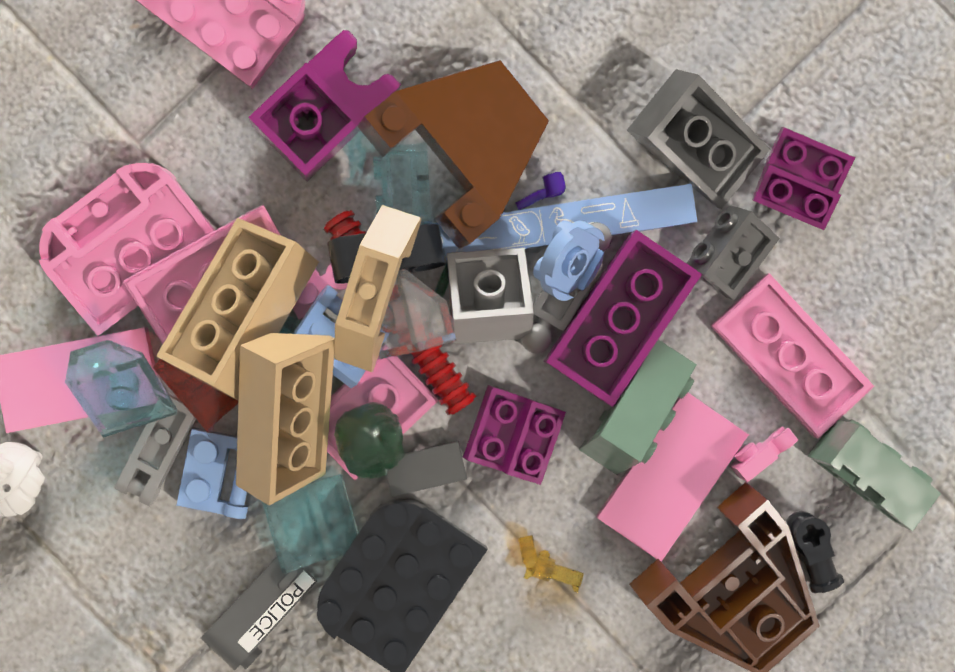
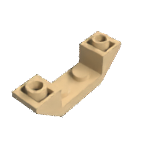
M385 205L381 206L359 246L335 323V360L369 372L374 371L385 333L380 332V328L402 259L410 257L422 220L421 217Z

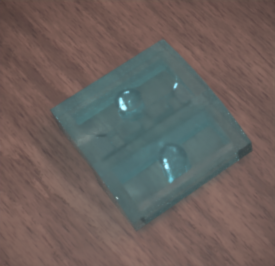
M342 474L313 481L271 505L262 502L282 573H289L322 560L329 561L344 555L359 533Z

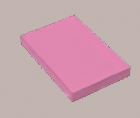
M385 344L380 349L373 372L366 370L357 385L350 388L343 384L331 396L327 452L356 480L435 405L439 399Z

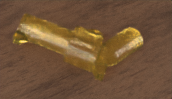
M533 535L518 538L522 561L526 567L523 578L535 577L547 582L553 579L571 585L573 591L578 593L584 573L555 564L556 560L550 558V553L546 550L540 551L537 556Z

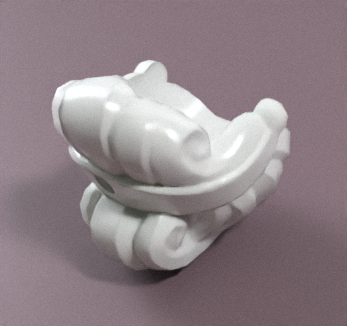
M6 442L0 444V516L13 517L27 512L35 504V497L38 496L45 480V476L38 468L43 455L21 443ZM5 484L10 485V491L5 489Z

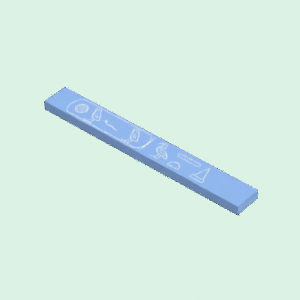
M692 184L503 212L501 217L471 244L458 249L440 226L439 229L447 261V253L523 247L530 249L549 246L553 240L554 229L562 221L570 223L585 221L589 224L594 222L602 223L609 228L612 236L628 234L634 230L641 232L693 224L698 221Z

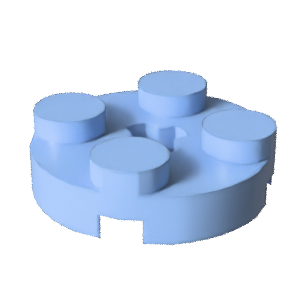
M562 221L556 226L553 232V240L547 247L544 256L537 261L533 270L534 277L540 281L541 287L545 292L558 300L567 301L574 298L569 293L573 292L576 288L583 291L595 278L604 257V251L599 249V239L605 241L602 231L585 221H576L574 223Z

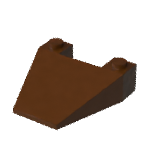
M499 60L397 90L365 115L357 127L382 157L387 155L414 131H417L466 191L434 218L458 249L471 244L501 217L549 120L502 61Z
M745 482L717 506L719 511L737 531L732 538L680 583L664 564L657 559L629 585L669 632L751 672H769L819 628L820 625L789 526L771 503Z

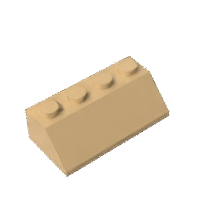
M237 218L156 357L224 394L239 400L240 345L270 333L280 332L319 261L297 242Z
M270 333L240 345L236 486L267 505L279 501L326 474L335 338L332 336Z

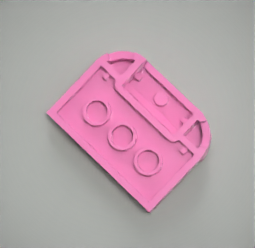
M135 0L251 89L255 87L284 49L305 18V0Z
M135 163L119 168L115 174L59 216L51 219L42 229L43 233L39 244L41 260H39L43 271L97 336L138 307L123 282L126 278L215 231L176 181L177 178L167 169L154 163Z

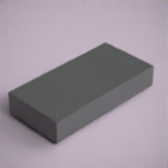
M459 441L383 458L392 497L467 480Z

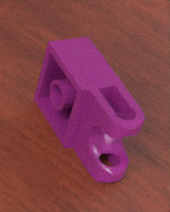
M343 30L334 37L316 56L299 68L248 117L252 127L306 182L361 131L357 126L363 117L392 93L399 90L401 86L390 74L382 75L378 80L369 85H357L348 79L344 68L356 54L357 38L349 30ZM305 117L308 121L310 117H313L315 119L313 122L314 128L309 131L307 129L305 131L300 130L299 119Z

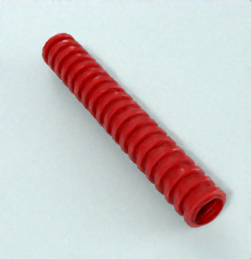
M346 210L336 215L325 224L323 229L325 233H331L332 237L330 240L343 236L367 233L360 230L362 224L359 220L354 221L353 217L355 214L352 210ZM397 281L392 290L385 313L387 318L384 321L386 324H392L394 327L391 330L392 333H398L400 336L398 342L406 345V354H412L414 357L411 360L414 365L418 363L421 368L418 372L420 375H426V384H432L434 387L432 393L434 395L438 394L441 398L438 401L440 405L445 404L448 408L445 410L446 414L454 415L472 403L476 395L474 392L469 393L467 390L469 384L461 381L460 378L463 375L461 372H455L453 369L456 367L455 363H449L447 360L449 354L441 351V342H435L433 339L436 336L435 333H429L427 330L428 323L421 321L420 317H422L420 311L415 312L413 309L415 307L414 302L407 300L408 293L401 291L400 287L402 284L400 281Z

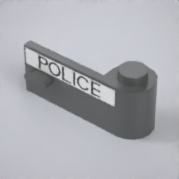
M283 550L200 639L233 670H236L240 665L246 670L262 653L257 646L315 585L317 580L286 550Z

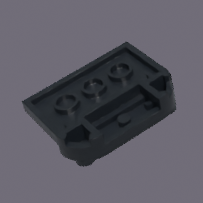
M396 499L380 504L370 514L358 535L326 579L318 598L317 619L333 639L338 636L390 672H405L488 548L415 499Z

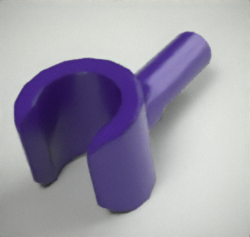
M555 172L542 176L544 189L537 190L515 202L518 210H522L541 199L562 195L566 189L563 174Z

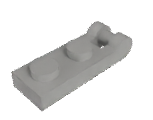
M162 393L115 484V489L124 494L130 492L140 497L139 502L149 507L152 506L200 409L168 393ZM139 470L151 475L147 483L137 478Z

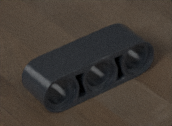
M438 224L419 226L410 257L402 259L398 275L432 270L446 265L447 262ZM366 233L343 236L327 242L335 283H348L359 246Z

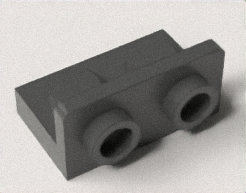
M731 205L717 217L714 227L705 239L694 248L691 258L686 264L700 272L702 277L726 298L735 300L780 238L752 211Z

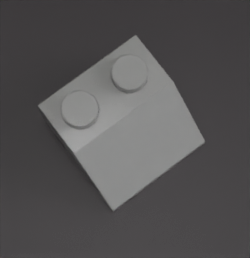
M524 247L447 253L454 344L522 339L527 334L532 333L534 311Z

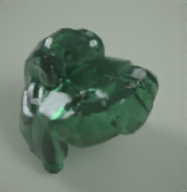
M370 402L345 411L337 420L334 436L338 454L345 462L348 471L357 477L374 479L385 476L388 470L394 469L399 461L404 458L403 432L399 417L393 414L387 406L379 402Z

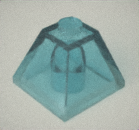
M110 340L70 352L65 383L103 438L177 414L176 406L142 352Z

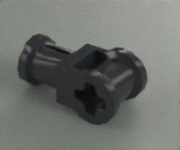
M799 511L793 513L788 517L786 523L789 526L798 558L805 563L811 582L808 584L811 592L825 593L839 588L845 581L842 574L837 573L832 560L835 554L830 543V528L824 521L808 512ZM806 526H812V528L807 531ZM807 533L808 537L806 539L802 536Z

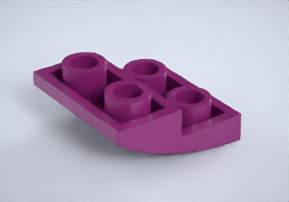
M781 127L752 200L825 230L841 197L839 191L856 157Z
M487 385L463 458L467 461L502 471L507 475L541 485L566 412Z

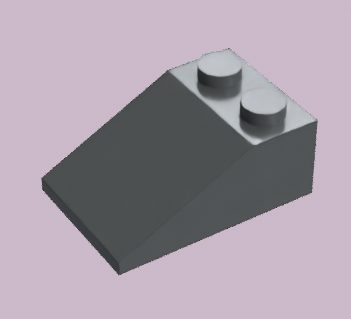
M678 69L671 74L627 129L654 157L687 184H692V188L719 209L726 205L771 150L700 75Z

